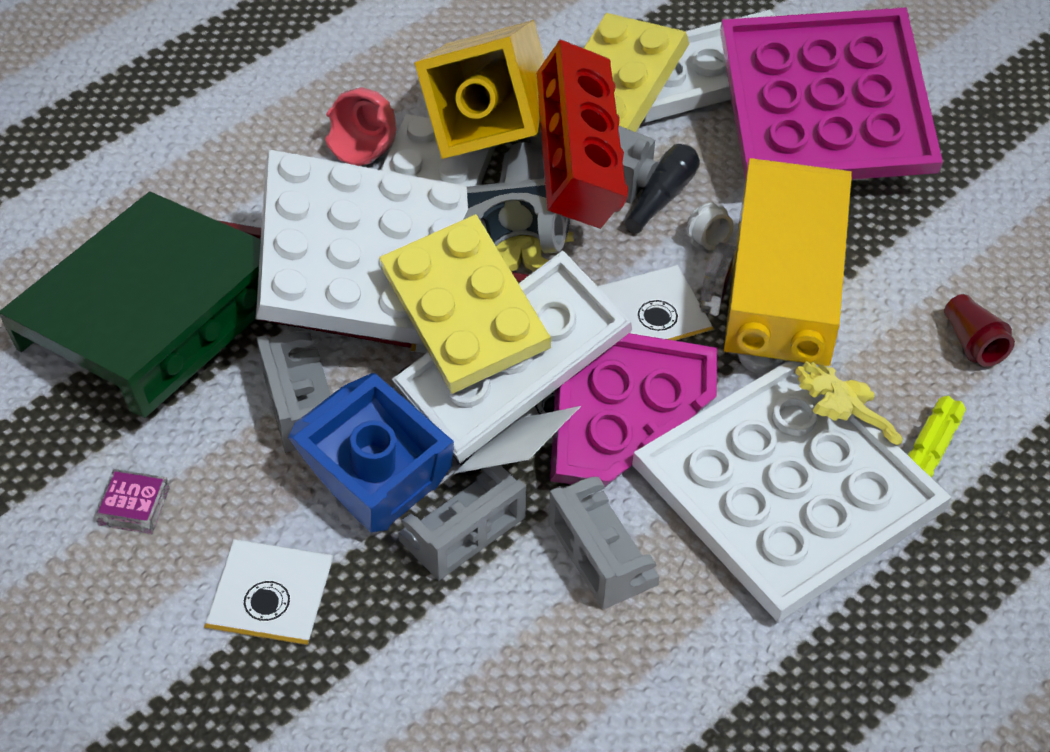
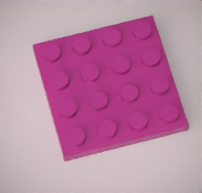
M907 7L722 19L720 34L745 181L749 158L852 171L851 179L939 173L943 160Z

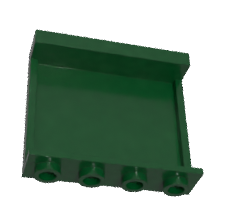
M149 191L1 309L0 317L17 351L22 353L34 342L119 386L129 411L142 418H146L256 319L261 239Z

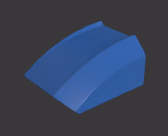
M376 373L368 374L342 386L295 422L288 436L317 477L371 533L388 530L394 521L430 491L436 490L451 468L453 461L454 441Z

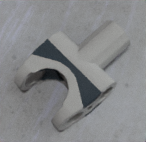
M520 142L513 144L509 151L505 153L499 183L467 187L468 211L464 219L477 214L495 246L510 237L530 235L540 240L543 253L560 252L564 246L570 224V218L547 211L543 150L535 147L532 143Z

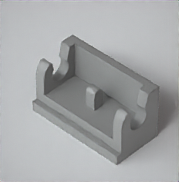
M294 332L268 338L267 335L257 337L262 372L285 453L295 451L297 449L288 438L294 423L331 395L318 349L289 353L296 347H306L313 343L310 333Z
M501 465L482 468L484 472L477 476V481L422 520H419L412 514L401 520L405 528L398 532L399 541L438 581L525 518L526 485L519 479L516 480Z
M590 477L563 489L558 487L550 490L548 523L604 610L658 586L660 576L654 569L657 564L651 555L641 554L609 505V499L604 491L598 492L605 488L599 477Z

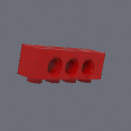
M560 39L536 72L547 211L601 229L614 212H619L622 209L628 196V186L625 183L623 169L624 151L621 148L618 128L620 119L616 111L615 82L612 78L611 62L607 57Z

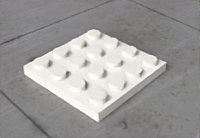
M269 149L265 163L256 319L424 345L381 269L379 257L463 220L468 211L467 186Z
M795 361L783 363L638 449L633 454L632 466L777 623L946 511L952 498L902 449L886 439L882 433L883 431L878 427L861 420L854 414H851L847 421L842 419L834 421L827 416L822 417L815 414L812 410L824 395L821 394L814 398L809 394L808 390L799 387V376L795 373V369L797 366H803L804 363Z

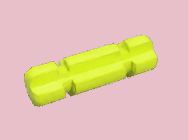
M943 396L938 399L933 408L932 415L928 417L913 445L912 451L908 454L931 478L934 474V469L941 461L966 411L962 401L953 400L950 396Z

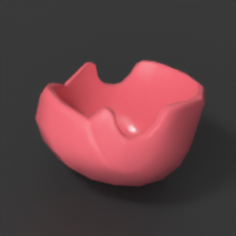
M363 87L345 91L340 94L326 113V116L331 120V130L325 138L326 144L338 160L356 166L370 164L387 152L395 140L397 128L394 109L391 108L390 102L376 91Z

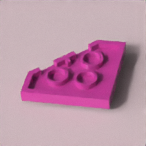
M628 333L555 390L554 411L577 406L581 407L552 436L550 481L575 484L590 477H599L605 487H607L632 467L635 451L694 417L717 396V348Z

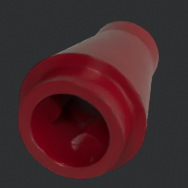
M967 294L957 295L946 304L944 314L951 322L968 360L979 363L984 367H991L999 364L1010 355L1015 341L1012 337V328L1008 323L974 302Z

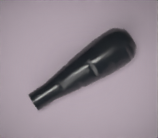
M675 144L663 154L654 173L644 187L635 208L625 220V226L629 231L640 233L649 220L670 203L694 178L700 166V159L697 151L692 146Z

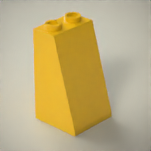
M534 20L446 43L414 62L442 159L538 134L540 111L536 72L545 59Z
M749 158L735 243L724 352L802 363L807 361L809 363L814 362L817 365L831 366L840 326L852 171Z

